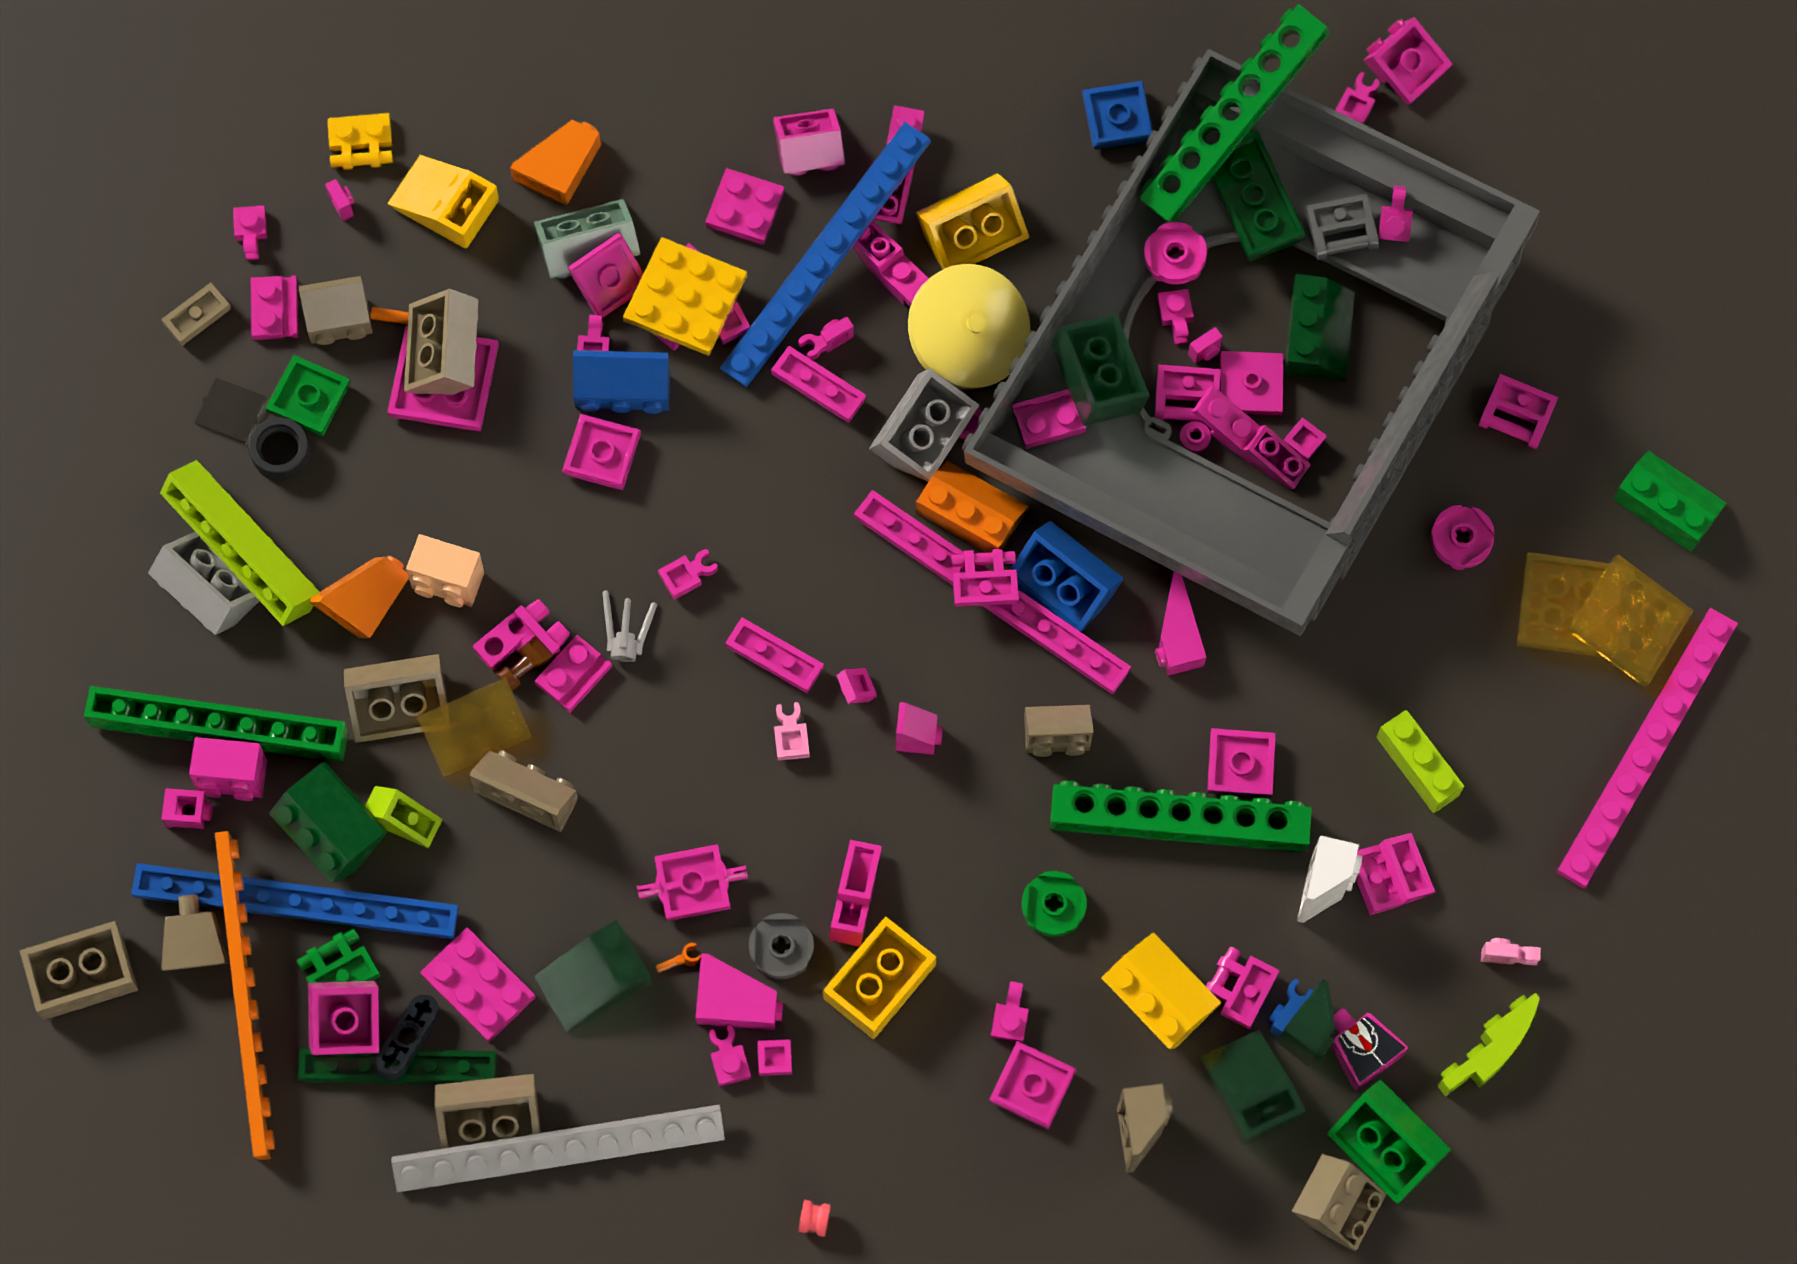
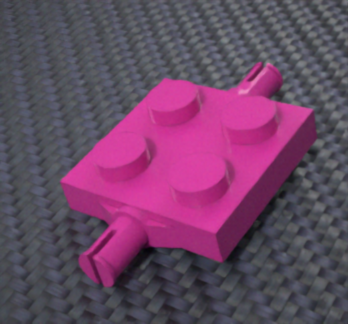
M716 844L654 856L657 868L656 883L637 886L639 900L659 896L660 901L664 905L666 921L729 910V882L748 879L745 865L726 869L720 857L719 846Z

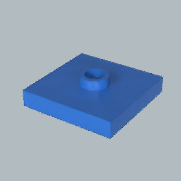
M1143 81L1082 91L1093 150L1148 141L1153 132Z

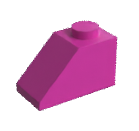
M900 702L896 732V751L934 755L935 745H941L943 726L937 725L938 715L908 703Z

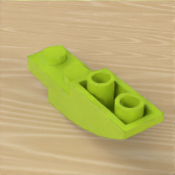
M1536 993L1528 999L1525 995H1522L1509 1006L1512 1010L1503 1018L1497 1014L1483 1025L1486 1030L1480 1038L1486 1047L1480 1043L1466 1054L1469 1060L1461 1066L1455 1062L1441 1073L1443 1079L1439 1083L1438 1088L1445 1097L1470 1078L1480 1088L1507 1062L1521 1043L1536 1013L1540 999Z

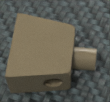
M198 894L178 896L180 915L165 917L162 970L170 971L228 964L227 954L215 913H200Z

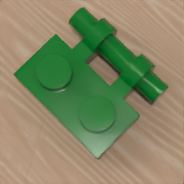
M355 929L343 935L341 932L334 935V940L318 949L314 946L306 951L307 955L296 960L302 972L313 965L315 966L317 972L306 977L308 983L373 981L380 977L364 946L353 952L351 951L349 946L360 940ZM340 951L343 956L342 958L328 966L324 964V959Z

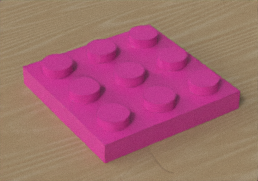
M406 326L387 411L388 417L481 432L499 347L498 340L476 337L477 348L473 388L456 394L404 392L408 326Z

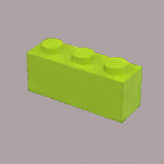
M1407 709L1380 727L1376 738L1433 814L1460 796L1464 788L1463 783Z

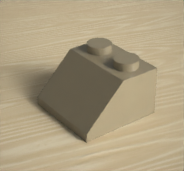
M361 276L299 286L311 344L328 345L337 339L343 338L358 340L364 338L366 334L373 333L368 300Z

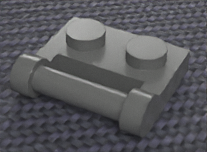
M1367 194L1306 205V213L1317 260L1327 259V255L1367 247L1369 250L1379 248L1377 231ZM1365 229L1366 235L1328 243L1324 242L1323 236Z

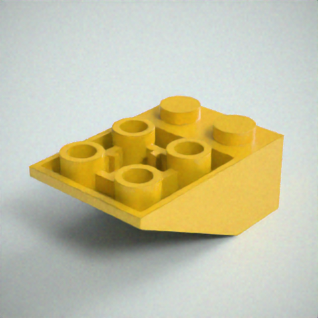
M420 155L387 205L467 249L498 203L499 197L497 186L475 173Z

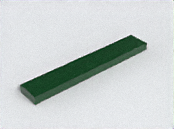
M300 1048L299 1083L440 1085L497 1078V1051L419 1050L404 1076L396 1081L384 1080L378 1074L376 1066L378 1053L312 1055L309 1048ZM396 1049V1056L391 1063L385 1062L386 1069H389L392 1065L398 1066L396 1058L399 1052Z

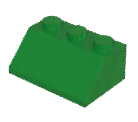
M1649 450L1636 463L1613 498L1615 502L1691 553L1727 504Z
M1381 1079L1364 1092L1327 1133L1396 1204L1401 1202L1451 1151Z

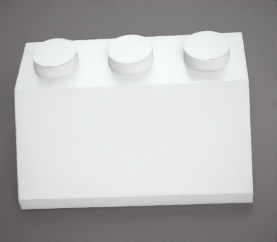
M1324 836L1319 837L1309 863L1297 919L1298 922H1306L1340 901L1346 890L1351 891L1362 862V856L1357 855L1359 844Z

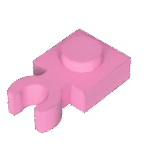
M798 702L794 703V713L790 716L783 714L781 704H778L776 707L777 719L783 724V726L774 727L778 761L810 757L806 723L797 724L801 715Z
M1493 938L1491 942L1484 944L1481 951V962L1537 965L1538 961H1540L1541 948L1519 947L1518 944H1510L1508 939Z

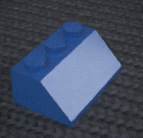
M573 350V398L575 408H580L586 412L612 409V411L618 413H626L630 409L643 410L650 414L669 410L670 367L668 353Z
M1052 521L1047 522L1034 531L1016 559V563L1010 568V570L1017 569L1018 589L1081 633L1106 606L1124 580L1123 577Z

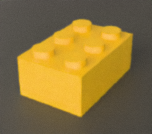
M885 916L825 987L823 999L874 1040L936 966V956Z

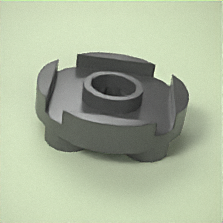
M787 913L769 915L751 932L749 938L750 958L758 972L770 978L782 980L802 974L813 957L814 940L812 933L794 915ZM780 938L785 939V944L791 945L790 949L785 950V954H778L777 950L772 949V945L777 944Z

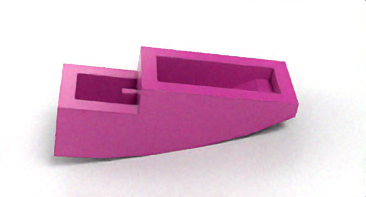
M850 840L831 923L829 941L861 946L882 846Z

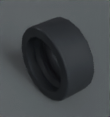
M282 417L267 419L259 424L252 432L248 445L251 460L258 472L268 479L278 481L292 479L302 473L309 463L311 454L309 440L303 428L295 421ZM287 433L296 439L298 452L293 460L283 465H272L265 461L261 448L263 442L271 435Z

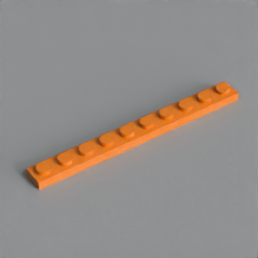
M228 831L215 833L253 1157L256 1160L270 1159V1150L275 1149L273 1130H267L266 1117L271 1116L269 1097H263L262 1084H267L265 1065H259L258 1052L263 1051L261 1032H255L254 1020L259 1019L257 1000H251L250 987H255V976L253 967H247L246 955H251V943L249 935L244 936L242 923L248 922L246 905L245 903L240 904L238 891L244 890L241 871L236 872L235 859H240L239 845L237 839L232 840V836Z

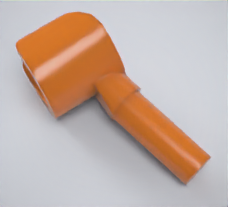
M687 944L680 955L656 965L658 973L681 964L690 967L698 964L701 955L696 958H690L686 954V952L694 950L697 944Z

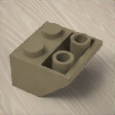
M1090 705L1025 707L1026 753H1033L1037 757H1046L1052 755L1053 752H1065L1066 755L1076 756L1084 754L1085 751H1090L1093 737Z
M1322 1154L1292 1212L1311 1228L1356 1251L1381 1206L1386 1193L1350 1162Z

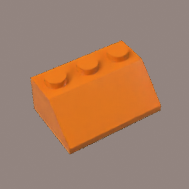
M949 461L932 475L916 501L917 515L985 553L992 552V549H1002L1003 551L1029 509L1028 505Z

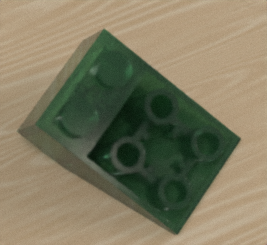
M1259 1030L1200 1057L1243 1146L1303 1118L1306 1110L1290 1078Z

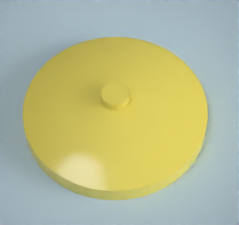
M960 264L936 273L920 287L910 306L908 333L913 351L926 370L932 369L956 388L981 389L998 383L1011 374L1009 369L1013 360L1017 356L1021 357L1026 350L1024 345L1030 334V319L1022 296L1006 277L982 265Z

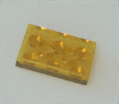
M506 678L417 717L443 777L480 761L489 750L498 753L532 737Z

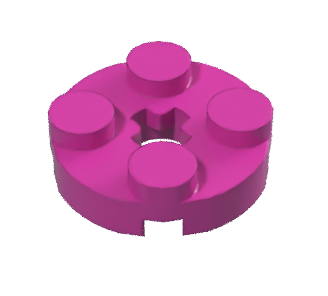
M1170 222L1163 224L1146 240L1144 248L1145 264L1152 277L1157 281H1163L1168 284H1182L1195 280L1199 277L1206 263L1207 247L1201 234L1199 236L1197 232L1192 230L1191 226L1185 223ZM1173 247H1178V251L1184 253V255L1180 256L1179 259H1172L1167 253H1171Z
M1455 505L1445 509L1436 518L1430 534L1435 554L1444 563L1456 570L1479 565L1489 556L1493 547L1495 534L1493 523L1483 511L1475 507L1468 508L1461 507L1462 505ZM1459 530L1461 533L1467 531L1470 534L1468 543L1458 542L1456 540V531Z

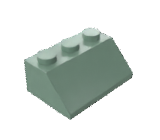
M624 199L534 222L550 278H566L571 276L567 267L617 233L622 235L633 256L641 255L633 220Z

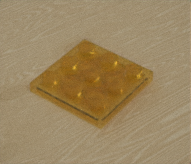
M1528 552L1525 561L1517 646L1612 659L1614 655L1622 565Z
M1618 554L1609 563L1568 631L1645 687L1651 682L1694 610Z

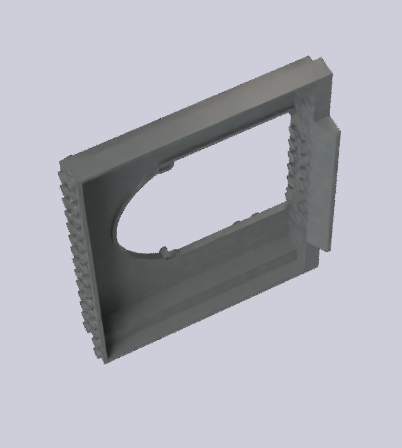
M1208 49L1203 58L1198 57L1191 69V74L1193 75L1188 83L1184 81L1180 85L1176 94V103L1173 107L1168 106L1161 119L1162 126L1158 132L1154 130L1151 133L1146 144L1148 149L1143 156L1139 155L1134 161L1131 168L1133 174L1128 181L1123 180L1116 193V197H1118L1113 206L1108 205L1101 217L1102 225L1098 231L1093 230L1086 242V247L1088 248L1083 256L1078 255L1075 258L1070 270L1072 272L1068 281L1063 280L1058 286L1055 294L1057 299L1052 307L1048 305L1044 309L1040 318V327L1037 332L1031 331L1024 345L1026 350L1021 357L1017 356L1013 360L1009 369L1011 375L1006 383L1001 382L998 385L993 396L995 399L990 409L986 407L982 411L978 420L980 426L975 434L970 433L967 436L962 450H964L966 464L1301 636L1311 619L1315 621L1339 577L1344 579L1489 326L1491 313L1520 264L1523 249L1538 224L1540 210L1288 87L1281 92L1247 135L1256 131L1259 132L1306 232L1307 239L1293 246L1315 257L1306 205L1367 194L1378 236L1382 206L1391 207L1394 186L1406 187L1404 208L1413 209L1409 242L1378 239V249L1369 250L1367 247L1327 255V259H1323V261L1445 321V327L1440 336L1435 334L1426 351L1429 353L1425 362L1419 360L1412 373L1414 379L1410 388L1404 386L1397 399L1399 405L1396 412L1390 411L1382 425L1384 431L1381 438L1375 437L1367 451L1369 457L1366 464L1360 463L1352 477L1354 483L1337 515L1328 522L1169 441L1172 434L1171 426L1156 417L1151 418L1147 414L1132 384L1127 356L1130 329L1142 300L1157 282L1145 264V243L1148 237H1151L1157 231L1158 227L1167 223L1140 200L1142 195L1141 189L1150 178L1155 179L1162 171L1160 166L1167 156L1171 153L1175 155L1182 147L1180 142L1184 135L1191 129L1193 131L1196 130L1202 122L1200 117L1210 105L1215 106L1222 98L1220 93L1225 85L1230 81L1235 82L1241 75V64ZM1248 84L1244 91L1245 95H1256L1260 90V84ZM1238 107L1229 108L1225 112V119H1237L1240 115V109ZM1209 132L1205 137V143L1209 145L1216 144L1220 139V132ZM1192 155L1188 157L1185 167L1188 169L1196 168L1200 164V156ZM1210 179L1176 222L1185 223L1191 226L1192 230L1197 232L1199 236L1201 234L1207 248L1231 242H1240ZM1170 180L1166 184V192H1177L1181 185L1180 180ZM1363 228L1323 237L1324 242L1328 243L1364 236L1366 233ZM1173 247L1172 252L1167 253V255L1172 257V259H1179L1184 253L1179 252L1178 247ZM1073 388L1075 399L1086 426V433L1025 449L1012 405ZM1160 428L1165 430L1164 434L1159 432Z

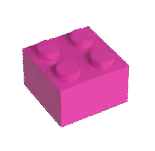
M195 737L189 775L197 790L204 791L207 797L220 798L221 794L234 795V798L237 800L252 801L253 797L262 798L268 761L260 743Z
M375 981L308 983L309 1049L312 1055L379 1053L378 986Z

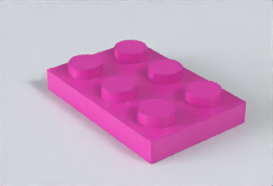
M468 928L458 935L420 972L421 976L488 1043L536 998L535 994Z

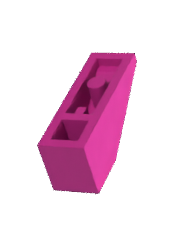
M1175 571L1171 581L1159 648L1155 649L1159 667L1165 666L1167 676L1204 667L1207 658L1183 577Z

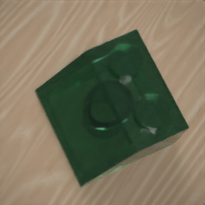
M1325 979L1321 980L1290 1020L1278 1041L1279 1045L1308 1067L1315 1059L1320 1063L1335 1041L1331 1037L1335 1029L1329 983Z

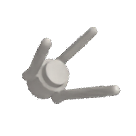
M604 590L603 605L608 639L607 652H611V659L634 662L636 655H642L643 643L657 604L655 602L651 603L638 639L635 640V634L629 633L631 600L626 598L621 632L616 633L615 638L609 592Z

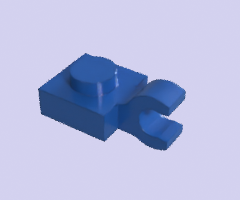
M1294 979L1288 987L1287 995L1289 1001L1284 1007L1279 1004L1269 1018L1273 1022L1269 1032L1279 1039L1288 1029L1302 1006L1309 1002L1313 995L1311 988L1304 996L1296 994L1295 988L1299 983L1298 979Z

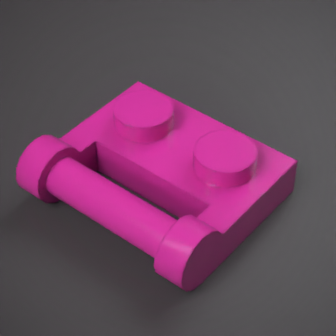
M1158 364L1154 417L1163 421L1164 419L1201 421L1192 413L1194 408L1165 406V399L1200 401L1208 388L1215 387L1218 390L1220 389L1221 369Z
M1500 374L1478 426L1485 429L1490 427L1529 443V447L1537 450L1558 397ZM1495 409L1535 424L1534 432L1494 416Z

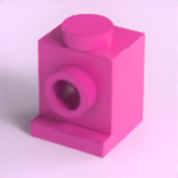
M165 788L161 820L166 828L204 829L205 821H211L213 805L212 802H207L208 798L204 791ZM194 808L195 813L193 816L184 815L185 810Z

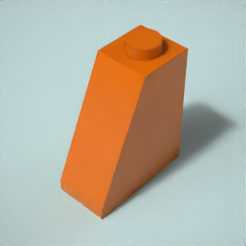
M571 120L513 162L510 167L512 180L567 206L601 146L600 132L587 122L580 124Z
M392 556L374 557L314 595L309 602L356 637L371 638L409 579L408 573L403 570L404 564Z

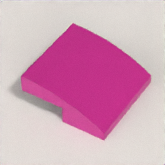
M1412 833L1386 839L1379 845L1357 851V855L1362 856L1359 874L1356 876V882L1370 915L1416 901L1435 892Z

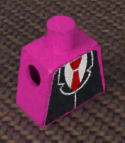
M1342 1008L1329 1019L1340 1033L1332 1040L1330 1044L1331 1050L1356 1092L1404 1056L1408 1049L1399 1038L1370 1013L1355 1021L1348 1011Z

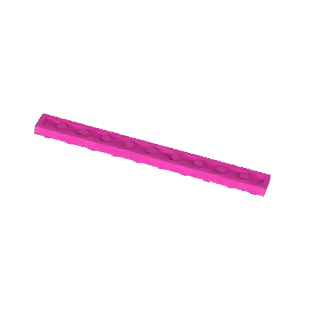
M872 490L854 513V519L952 586L953 573L965 572L964 567H952L951 555L964 554L963 551ZM975 566V572L991 571L985 566ZM1018 590V604L983 606L1111 695L1115 693L1131 671L1130 665L1020 590Z
M1712 608L1708 610L1556 872L1558 875L1585 889L1735 630L1737 622Z

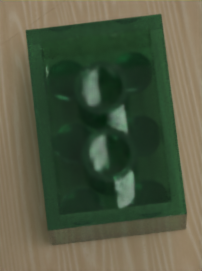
M1117 313L1059 327L1051 346L1083 426L1140 413L1150 395Z

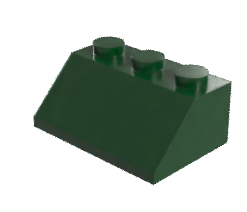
M1296 274L1292 288L1284 374L1346 382L1354 292L1329 278Z
M325 762L318 765L289 788L269 812L273 819L331 883L354 875L388 832Z

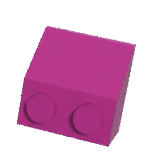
M834 108L773 118L784 174L802 175L807 170L820 168L821 170L828 171L836 169L838 165H845L841 130Z

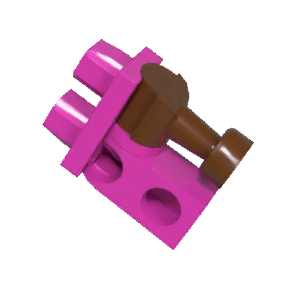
M539 599L529 604L526 608L522 605L518 607L514 613L509 615L472 646L474 652L492 671L496 670L513 652L517 651L522 656L510 669L507 666H503L496 672L498 678L511 692L520 686L521 682L518 678L533 667L547 665V663L559 655L561 652L560 647L570 636L569 631L559 621L547 631L539 625L550 614L548 608Z

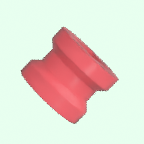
M804 1200L798 1232L805 1234L808 1231L816 1232L820 1237H825L831 1204L824 1203L818 1206L814 1205L810 1200Z

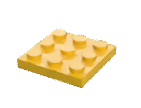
M661 237L623 315V321L709 356L745 282L747 271Z

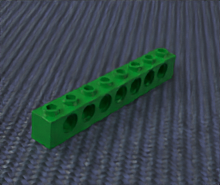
M1298 4L1294 10L1290 8L1284 13L1279 21L1281 26L1274 34L1270 32L1262 40L1259 46L1261 50L1255 58L1249 57L1240 68L1241 75L1235 82L1230 81L1225 85L1220 93L1222 98L1215 106L1210 105L1200 117L1202 122L1196 130L1193 131L1191 129L1184 135L1180 142L1182 147L1175 155L1172 153L1168 155L1160 166L1162 171L1155 179L1150 178L1142 187L1140 200L1167 223L1176 222L1330 34L1328 27ZM1296 34L1300 36V41L1295 47L1290 48L1284 45V41L1289 35ZM1275 58L1280 60V66L1276 71L1268 72L1264 70L1265 63L1269 59ZM1250 83L1260 84V90L1254 96H1247L1244 93L1246 86ZM1231 107H1238L1240 109V115L1235 120L1225 119V112ZM1211 131L1220 132L1219 141L1213 145L1206 144V135ZM1192 155L1200 156V164L1196 168L1188 169L1185 167L1188 157ZM1170 180H1180L1181 185L1177 192H1166L1165 187Z
M90 686L84 718L89 726L93 728L194 742L195 737L260 743L263 752L339 763L344 761L349 735L347 726L343 721Z
M1062 781L1060 785L1054 784L1049 830L1306 853L1310 842L1312 807H1306L1304 803L1299 801H1287L1285 805L1272 804V801L1266 798H1255L1250 802L1240 801L1239 797L1233 795H1224L1220 799L1208 798L1207 794L1192 792L1188 796L1175 795L1174 791L1166 789L1157 790L1156 793L1143 792V789L1139 787H1125L1124 790H1115L1106 784H1093L1092 787H1081L1079 783L1074 781ZM1079 801H1087L1092 805L1093 809L1083 813L1077 810L1075 804ZM1111 804H1119L1124 808L1125 812L1116 816L1111 814L1107 807ZM1146 806L1152 807L1157 815L1153 818H1145L1141 815L1140 809ZM1177 809L1184 810L1189 818L1185 821H1178L1172 816V812ZM1214 812L1220 816L1221 822L1210 824L1205 820L1204 815ZM1240 815L1249 816L1253 821V825L1243 827L1238 824L1236 818ZM1279 818L1284 822L1285 828L1281 830L1273 829L1269 825V820Z

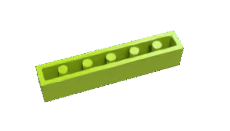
M197 460L169 473L160 494L282 626L293 622L311 611L314 605L309 601L314 595L319 593L313 583L301 573L294 563L274 544L272 539L260 529L252 518Z

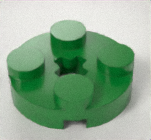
M1048 871L1038 875L1037 878L1033 879L1025 887L1021 908L1030 929L1048 937L1064 936L1077 929V926L1084 918L1087 900L1084 890L1074 881L1075 879L1072 876L1060 871ZM1051 896L1058 897V902L1063 903V908H1058L1056 912H1052L1050 907L1045 906V902H1049Z

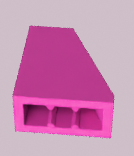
M701 954L696 1024L723 1027L731 1025L736 1028L775 1030V1021H782L783 1002L777 1001V991L709 954Z

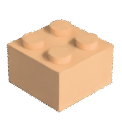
M421 534L417 538L406 567L411 587L415 589V593L426 598H432L433 595L444 598V601L449 605L460 608L463 605L473 606L485 573L480 553Z

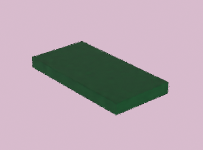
M1256 131L1246 135L1213 175L1211 181L1250 262L1307 239V235L1259 132Z

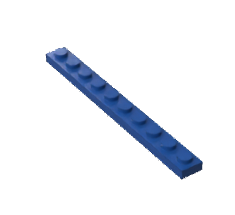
M906 122L902 124L722 364L720 369L723 373L745 388L749 386L931 143L929 137Z
M137 863L131 891L133 898L179 904L178 896L198 894L199 906L224 909L220 874ZM243 877L244 890L238 891L240 904L245 903L247 913L454 939L459 906L455 904Z

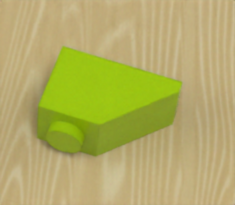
M375 786L365 805L387 831L427 848L430 847L443 820L407 795L392 788Z

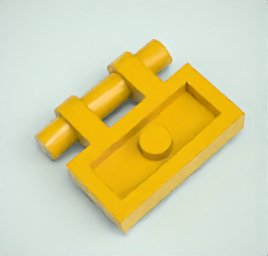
M389 113L327 118L330 151H342V155L330 156L331 168L343 167V170L353 169V166L371 165V168L381 167V164L393 163L392 150L380 151V147L392 146ZM370 148L367 153L352 154L354 149Z

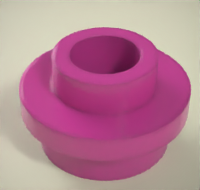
M1189 422L1180 431V443L1191 452H1201L1210 444V430L1201 422ZM1198 432L1201 438L1194 440L1190 437V434Z

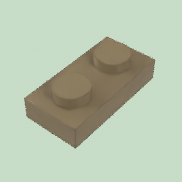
M210 282L161 320L168 331L183 346L231 310V306Z

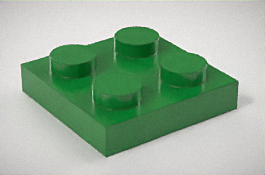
M293 355L265 409L269 414L291 419L302 428L323 437L350 387L351 381L349 378Z

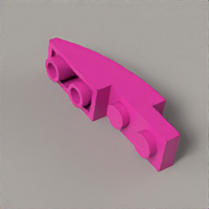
M894 105L887 144L904 122L921 132L924 111ZM915 164L873 220L902 224Z
M873 220L852 247L854 252L880 282L903 305L908 304L911 306L917 291L929 278L904 255L903 248Z
M1215 387L1208 388L1192 411L1193 414L1212 429L1210 434L1256 469L1290 489L1296 487L1311 465L1266 425L1259 426Z

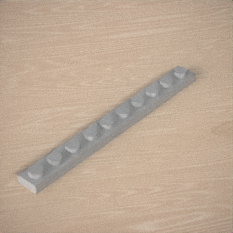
M720 1105L395 1156L392 1157V1168L397 1192L720 1141L725 1140Z

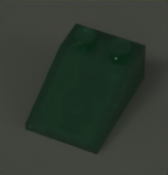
M617 919L586 937L534 976L566 1032L576 1028L651 983L648 970Z

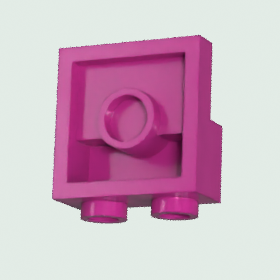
M1415 17L1405 22L1400 19L1387 30L1390 36L1385 41H1382L1380 38L1367 48L1369 55L1364 59L1365 63L1382 83L1388 82L1406 105L1412 103L1453 65Z

